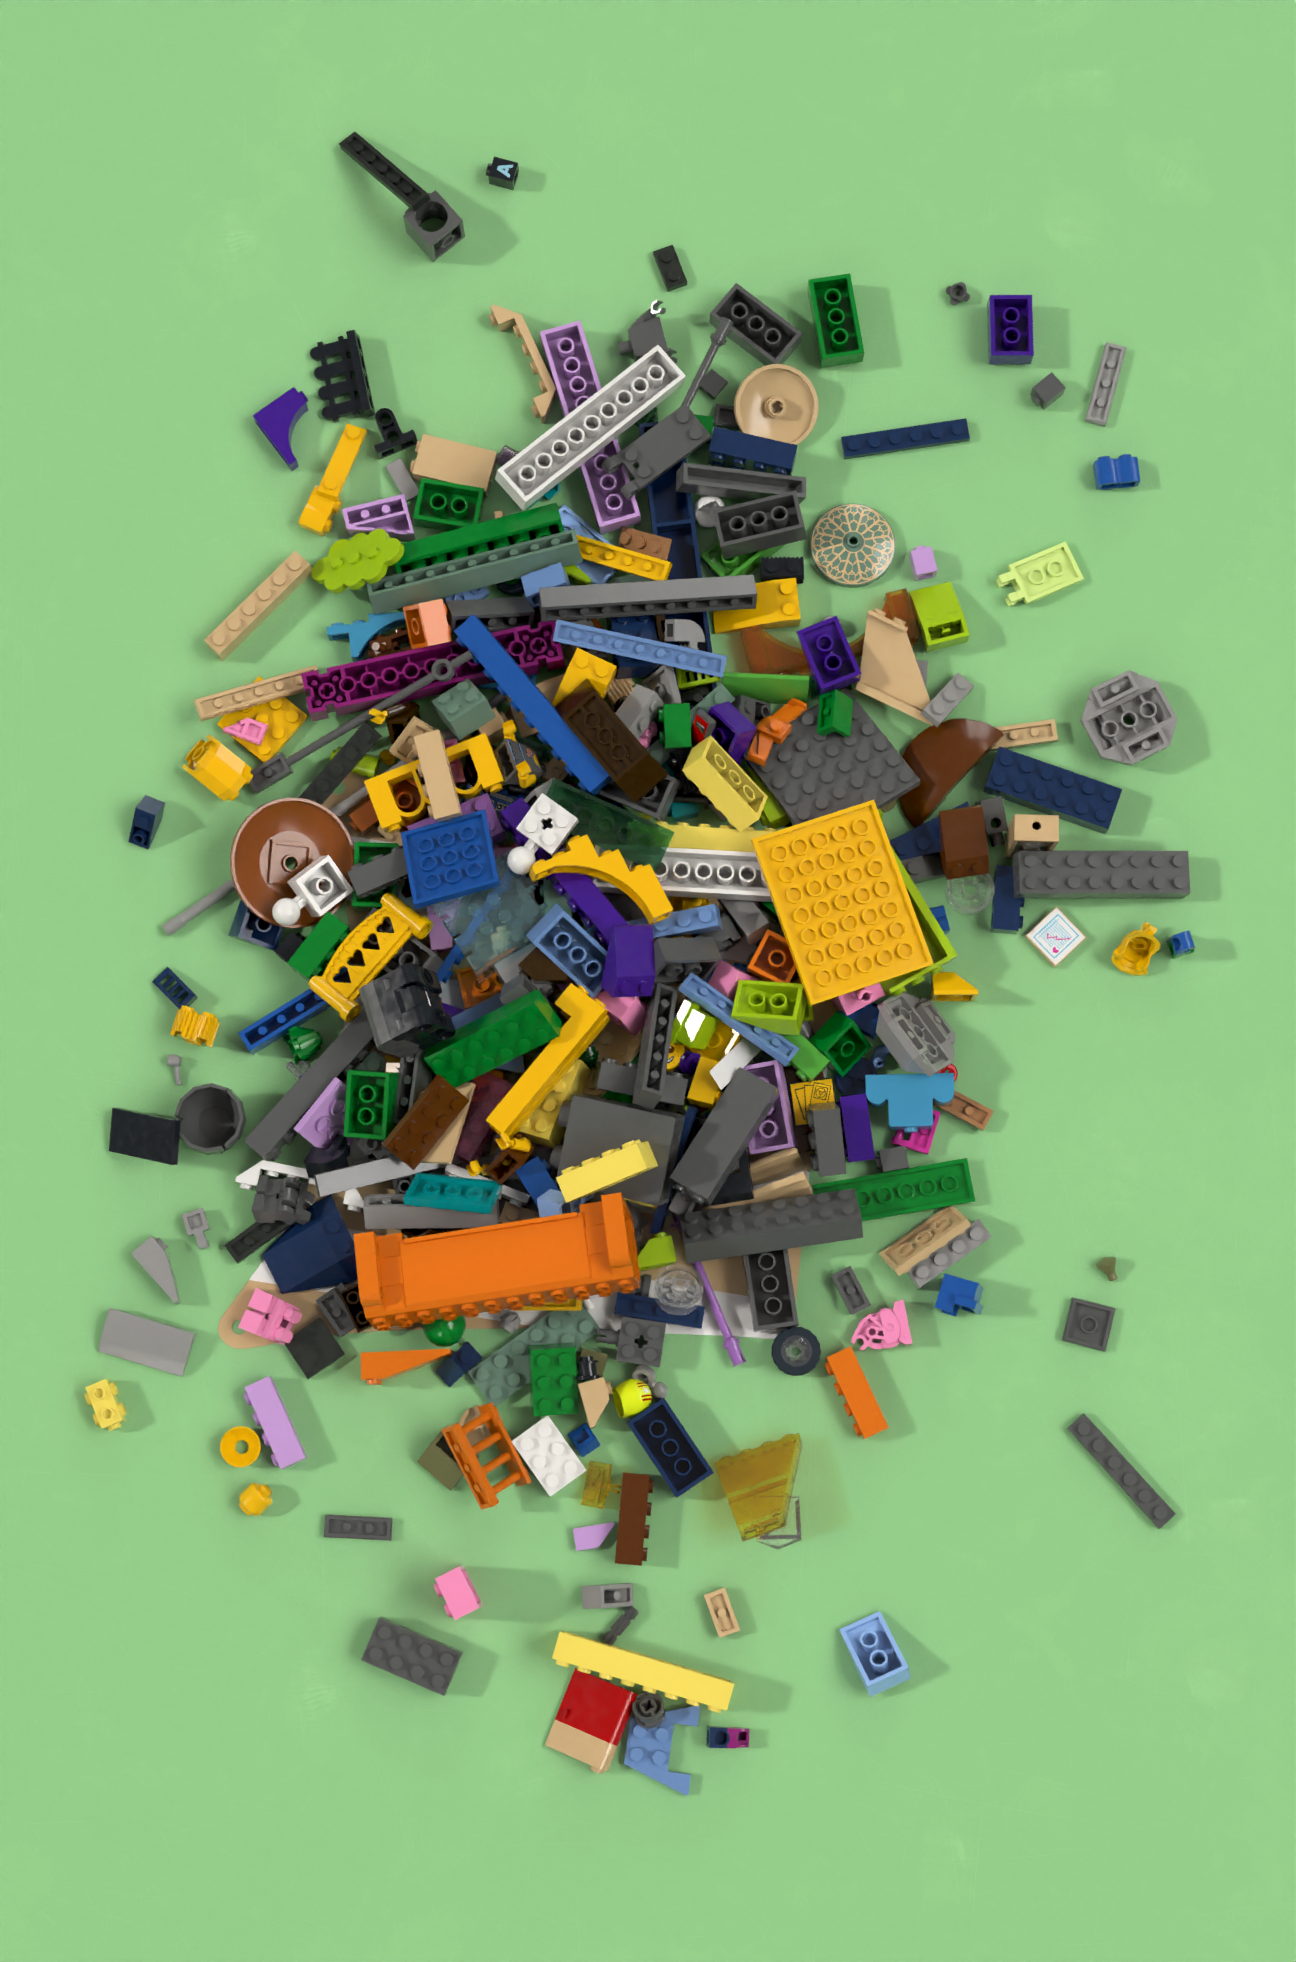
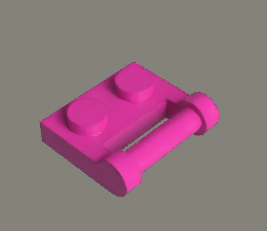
M933 1110V1126L931 1129H918L917 1133H911L909 1141L903 1139L904 1130H896L890 1144L899 1147L905 1146L907 1149L928 1155L941 1112Z

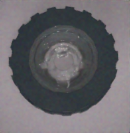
M790 1327L776 1336L772 1344L771 1354L774 1363L780 1371L788 1375L800 1376L809 1373L816 1367L820 1360V1343L810 1330L803 1327ZM794 1347H798L801 1351L797 1356L792 1353Z

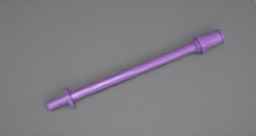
M672 1214L675 1223H672L671 1227H677L682 1238L680 1218ZM702 1262L692 1263L724 1337V1344L722 1346L727 1350L733 1367L746 1362L738 1344L740 1343L739 1338L736 1339L730 1331Z

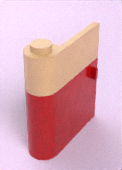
M575 1668L545 1745L591 1765L590 1770L596 1773L603 1774V1771L608 1772L632 1712L633 1702H635L638 1694L591 1674L578 1671Z

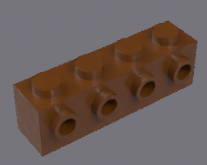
M623 1473L615 1563L642 1566V1561H647L648 1548H644L643 1545L644 1538L649 1539L650 1525H645L646 1516H651L652 1503L647 1502L648 1493L653 1494L654 1480H649L650 1475Z

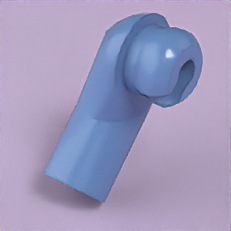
M885 1044L877 1046L872 1054L871 1062L876 1068H882L887 1055L891 1054Z

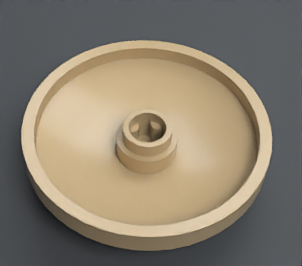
M784 364L765 365L752 371L740 384L734 400L735 419L742 433L795 445L802 442L810 434L818 416V397L811 381L798 369Z

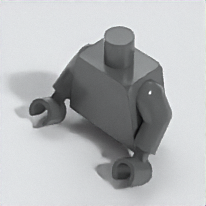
M653 301L651 308L628 329L629 340L618 343L620 355L632 353L634 362H636L655 346L659 345L674 363L677 362L676 358L671 357L672 354L677 352L667 348L660 317H656L657 314H664L666 312V308L658 310V306L663 303L662 301Z

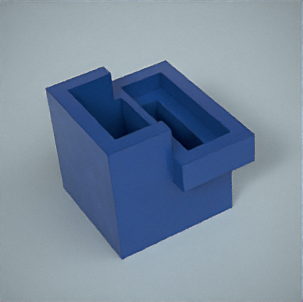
M944 1274L935 1308L941 1313L957 1317L959 1309L981 1315L983 1306L979 1301L983 1287L977 1282Z

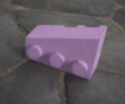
M404 494L342 509L349 537H353L357 533L368 535L375 529H383L389 534L390 538L403 541L415 540Z

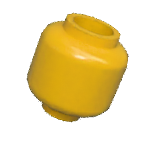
M251 1483L240 1494L239 1506L248 1516H259L272 1504L270 1496L272 1491L264 1483L262 1485Z

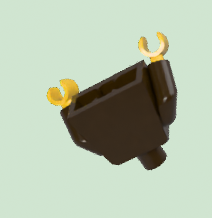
M403 701L384 708V711L371 709L369 714L375 716V718L370 721L382 724L385 721V717H387L386 723L393 745L414 716L421 720L420 707L415 702L408 703ZM383 749L379 753V756L383 758L381 761L385 764L392 765L395 762L396 756L387 749Z

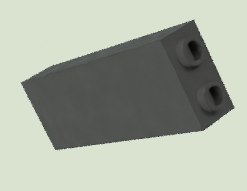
M739 1067L669 1177L673 1184L672 1187L682 1194L684 1192L692 1195L691 1198L699 1204L705 1202L711 1205L780 1095L778 1088Z

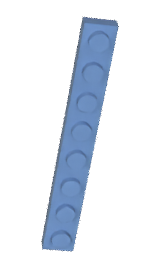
M558 619L553 636V641L717 677H723L727 656Z

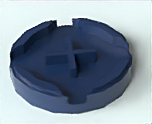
M862 1057L843 1078L835 1073L834 1082L837 1090L843 1096L866 1093L865 1075H878L872 1062Z

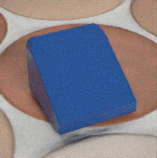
M586 1422L568 1434L582 1457L600 1446L599 1441Z

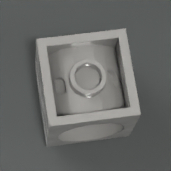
M533 943L494 964L496 974L503 985L519 975L518 964L535 949ZM534 984L545 997L551 995L554 992L553 989L556 988L555 984Z

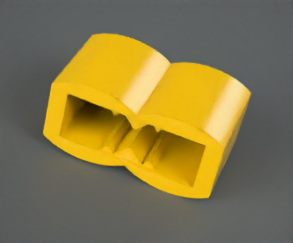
M315 485L298 523L300 527L324 536L326 532H330L333 525L331 519L335 513H339L342 502H340V496L335 501L317 495L319 486Z

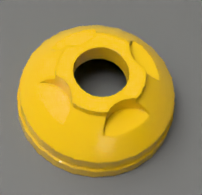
M244 1426L234 1427L228 1430L222 1437L220 1443L221 1455L231 1466H249L256 1461L260 1454V1439L250 1428ZM241 1440L246 1441L249 1445L248 1451L244 1454H239L236 1450V1444Z

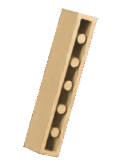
M294 551L204 640L207 647L223 661L311 575L312 568L310 564Z

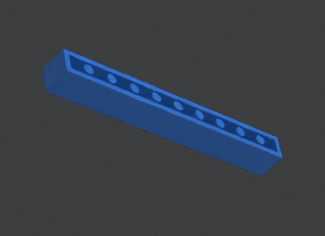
M471 615L454 631L458 636L456 641L464 649L467 647L472 652V660L477 665L481 663L484 666L483 673L491 681L495 679L499 684L496 687L504 697L508 695L511 698V706L518 713L522 711L526 716L523 720L531 729L535 727L538 730V738L545 745L549 743L553 748L551 753L558 761L562 759L566 763L565 770L572 777L577 776L580 780L578 785L586 794L590 792L596 795L613 780L563 721L555 707L477 616Z

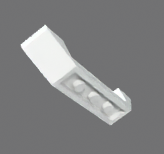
M265 1160L237 1176L235 1180L236 1183L241 1184L240 1188L253 1191V1187L257 1188L259 1176L263 1174V1171H266L265 1175L278 1178L279 1174L296 1178L299 1181L300 1179L309 1180L308 1184L316 1186L315 1179L308 1177L306 1169ZM355 1188L345 1192L343 1204L348 1206L347 1210L360 1212L363 1209L364 1200Z

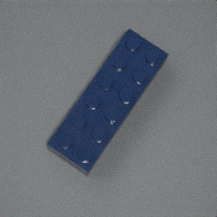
M999 746L983 792L996 797L1002 796V799L1048 815H1059V819L1106 834L1122 789Z

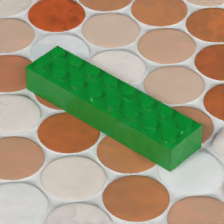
M557 502L402 543L404 545L403 556L395 563L397 574L564 532Z

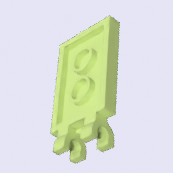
M1065 541L1010 564L1007 567L1009 572L999 575L996 583L999 588L1009 583L1012 584L1015 592L1008 594V598H1005L1008 607L1021 600L1024 601L1025 605L1082 582L1084 577Z

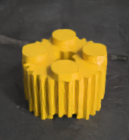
M182 1005L181 1009L177 1011L170 1035L177 1038L179 1034L188 1043L201 1046L203 1042L207 1047L212 1048L220 1025L218 1018L204 1011L202 1015L198 1014V1012L194 1011L195 1009Z

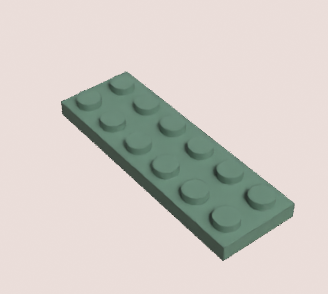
M583 1303L581 1311H551L468 1371V1374L488 1402H492L496 1407L530 1382L528 1345L572 1342L577 1348L597 1334L600 1327Z

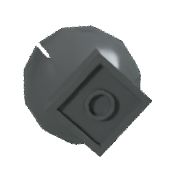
M213 1083L193 1087L180 1099L174 1115L177 1117L174 1118L175 1120L180 1119L181 1140L191 1150L207 1155L223 1154V1152L229 1150L241 1138L246 1123L243 1102L231 1089Z

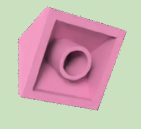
M721 960L708 984L734 1002L739 980L759 981V979Z

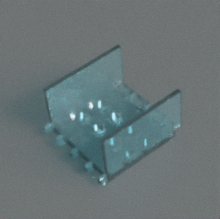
M511 850L496 858L501 886L430 905L432 913L434 915L437 913L439 918L446 915L449 916L442 923L451 937L460 933V936L455 938L454 941L463 955L470 951L472 952L471 955L466 957V960L475 971L478 983L496 973L494 967L496 963L532 943L526 935L544 917L541 911L548 907L546 903L537 906L529 894L536 889L535 886L531 885L525 888L517 876L519 874L514 873L509 868L507 858Z

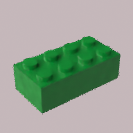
M850 273L809 279L807 291L821 368L863 362L864 348Z

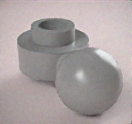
M639 1365L635 1369L632 1379H639L646 1383L654 1399L661 1400L667 1396V1386L662 1382L655 1381L656 1374L651 1367Z

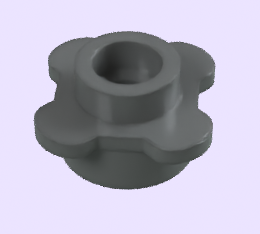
M963 282L946 288V293L951 299L950 303L954 306L958 305L959 302H967L970 299L966 285Z

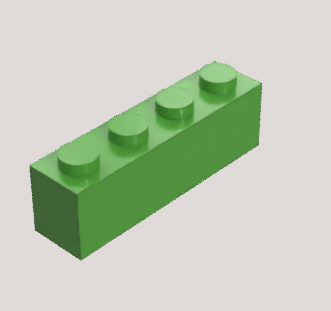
M801 1033L800 1035L780 1034L799 1048L787 1066L792 1065L797 1070L796 1075L804 1082L808 1080L811 1083L829 1065L830 1060Z

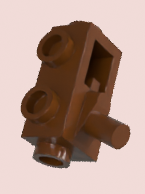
M401 628L395 630L391 635L374 637L373 641L369 642L371 649L367 651L371 659L413 650L408 629ZM403 643L408 644V647L400 648Z

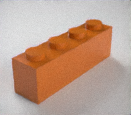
M851 1346L826 1357L827 1363H824V1366L829 1376L833 1375L837 1382L833 1385L838 1396L843 1395L846 1401L843 1407L848 1417L853 1416L855 1424L852 1426L856 1435L866 1439L889 1428Z

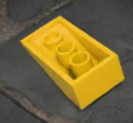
M796 578L755 583L757 590L755 609L712 611L714 633L722 634L799 626L801 618Z
M577 648L552 705L555 707L585 679H589L604 699L617 672V666Z

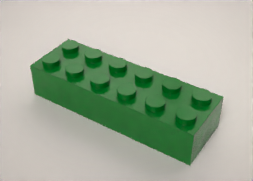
M536 989L455 1030L456 1034L453 1037L427 1048L424 1060L436 1075L439 1074L456 1088L559 1037L562 1021L540 991Z

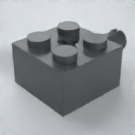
M622 1316L621 1329L612 1331L598 1328L597 1334L606 1335V1337L597 1336L596 1342L615 1344L618 1347L616 1361L660 1367L666 1323ZM640 1335H643L644 1340L648 1341L647 1345H643L642 1348H638V1344L635 1343V1339H639Z

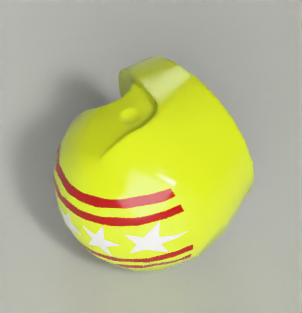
M639 1379L625 1380L612 1389L614 1406L620 1418L633 1417L645 1411L651 1405V1390L646 1383Z

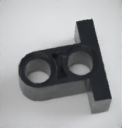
M381 408L377 411L375 415L376 424L384 441L374 445L379 460L417 444L414 430L402 434L397 420L390 409ZM385 417L391 419L390 422L386 424L380 422L381 419ZM392 436L399 437L398 441L396 442H390L388 440Z

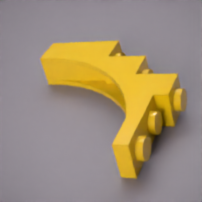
M577 835L570 838L565 852L560 851L547 861L541 859L535 862L529 873L533 882L555 873H578L604 880L627 894L638 905L651 925L669 918L673 912V908L650 864L646 866L641 864L629 871L619 849L613 852L607 850L598 857L588 835L582 837Z

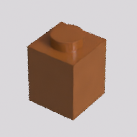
M370 800L349 815L352 820L349 823L356 834L360 832L363 837L380 825Z

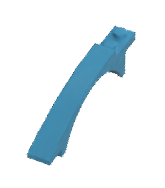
M404 612L368 614L369 622L356 620L353 621V624L346 625L341 622L333 623L327 627V636L329 641L349 639L352 661L357 662L362 659L370 646L369 642L373 641L374 637L406 624Z

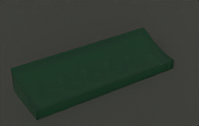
M553 779L546 796L579 820L570 833L571 835H580V837L588 835L592 844L612 852L619 849L623 858L638 865L646 866L650 864L653 871L657 873L675 832L562 781ZM552 820L544 821L545 823L552 826Z

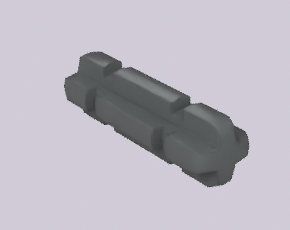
M629 1606L624 1611L625 1614L621 1615L612 1625L611 1630L607 1631L603 1636V1640L609 1645H612L617 1640L616 1637L620 1636L629 1626L630 1621L634 1620L638 1615V1610L633 1606Z

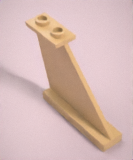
M877 608L874 611L869 610L867 613L860 668L862 674L855 689L933 726L930 721L921 715L923 709L931 701L907 635L908 628L905 627L906 622L896 617L890 620L885 617L886 612Z

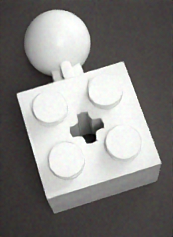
M542 793L516 828L518 832L529 840L524 846L516 847L510 851L507 863L511 871L520 875L529 873L532 865L536 862L534 854L539 847L551 856L556 854L579 822L578 818ZM552 820L551 824L553 827L544 830L543 822Z
M329 855L320 856L287 881L297 896L293 899L282 898L278 900L273 906L272 915L278 924L290 926L297 922L300 917V909L304 906L312 917L322 916L354 890Z

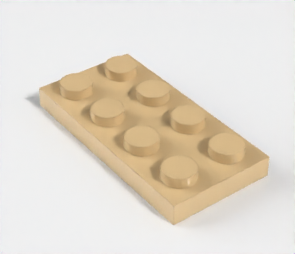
M953 1205L944 1207L882 1250L879 1255L900 1276L908 1272L918 1262L927 1259L938 1248L944 1247L948 1241L963 1234L971 1224Z

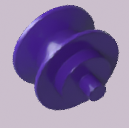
M685 1052L680 1057L679 1067L681 1071L694 1075L699 1059L702 1056L698 1053Z

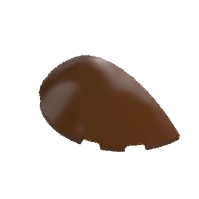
M959 718L942 722L938 727L935 725L930 726L912 740L903 753L902 758L921 782L919 786L899 797L903 813L914 828L928 820L946 800L948 794L974 766H977L1004 736V733L982 721Z

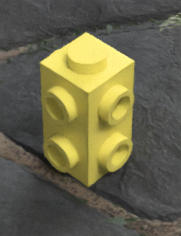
M104 1379L85 1387L87 1391L84 1394L88 1405H92L95 1414H93V1419L97 1427L101 1426V1429H108L109 1432L122 1427L121 1423L126 1421L124 1415H127L124 1404L118 1402L116 1395L119 1392L115 1382Z

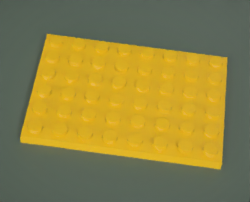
M874 800L751 840L810 1006L934 964Z

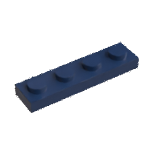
M618 1292L614 1314L702 1329L705 1307Z

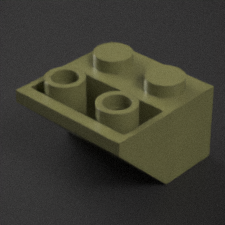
M441 1431L417 1462L451 1491L464 1475Z

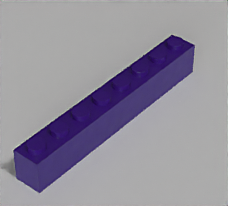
M522 797L501 811L500 821L503 829L506 832L510 831L518 847L524 846L529 840L516 829L531 809ZM561 845L556 853L560 851L565 852V848ZM540 847L534 854L536 862L541 859L547 861L552 858L549 853ZM555 873L544 877L546 880L550 879L558 895H563L567 899L569 908L573 912L577 911L581 916L580 919L586 928H591L595 933L594 937L598 943L604 944L607 949L612 925H628L587 875Z

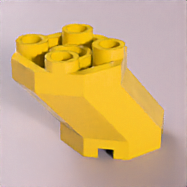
M209 734L206 736L209 740L206 742L203 740L198 741L187 754L185 760L188 761V764L186 766L183 763L182 768L221 800L226 801L229 799L233 801L239 795L241 787L251 781L253 774L250 773L252 768Z

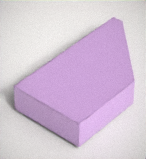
M614 1522L574 1528L576 1551L598 1548L613 1528Z

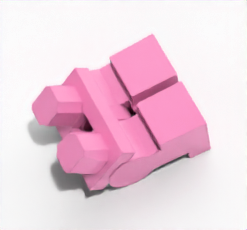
M256 1288L248 1304L254 1311L246 1309L238 1328L281 1345L290 1343L293 1337V1332L290 1331L293 1323H299L302 1317V1313L299 1312L300 1308Z

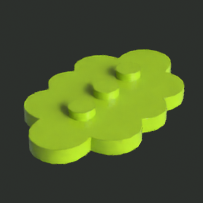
M375 529L368 535L357 533L350 540L341 539L336 541L329 549L328 556L315 563L311 574L317 583L325 584V587L331 593L339 594L347 588L357 590L366 582L373 584L380 581L385 576L388 566L397 563L404 553V545L398 539L390 538L389 534L383 529Z

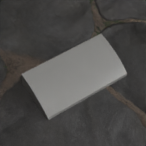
M109 1308L98 1351L183 1377L196 1334Z

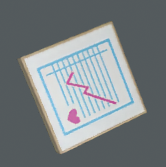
M1057 906L1025 935V938L1054 968L1087 938Z

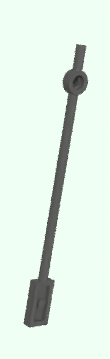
M468 650L451 661L446 659L437 660L432 666V672L293 755L286 758L285 754L280 753L254 768L250 772L253 774V777L249 782L253 791L258 794L294 773L291 765L374 717L369 714L371 709L384 711V708L398 703L435 680L441 682L451 680L455 674V668L472 659V653ZM447 668V673L442 675V670Z

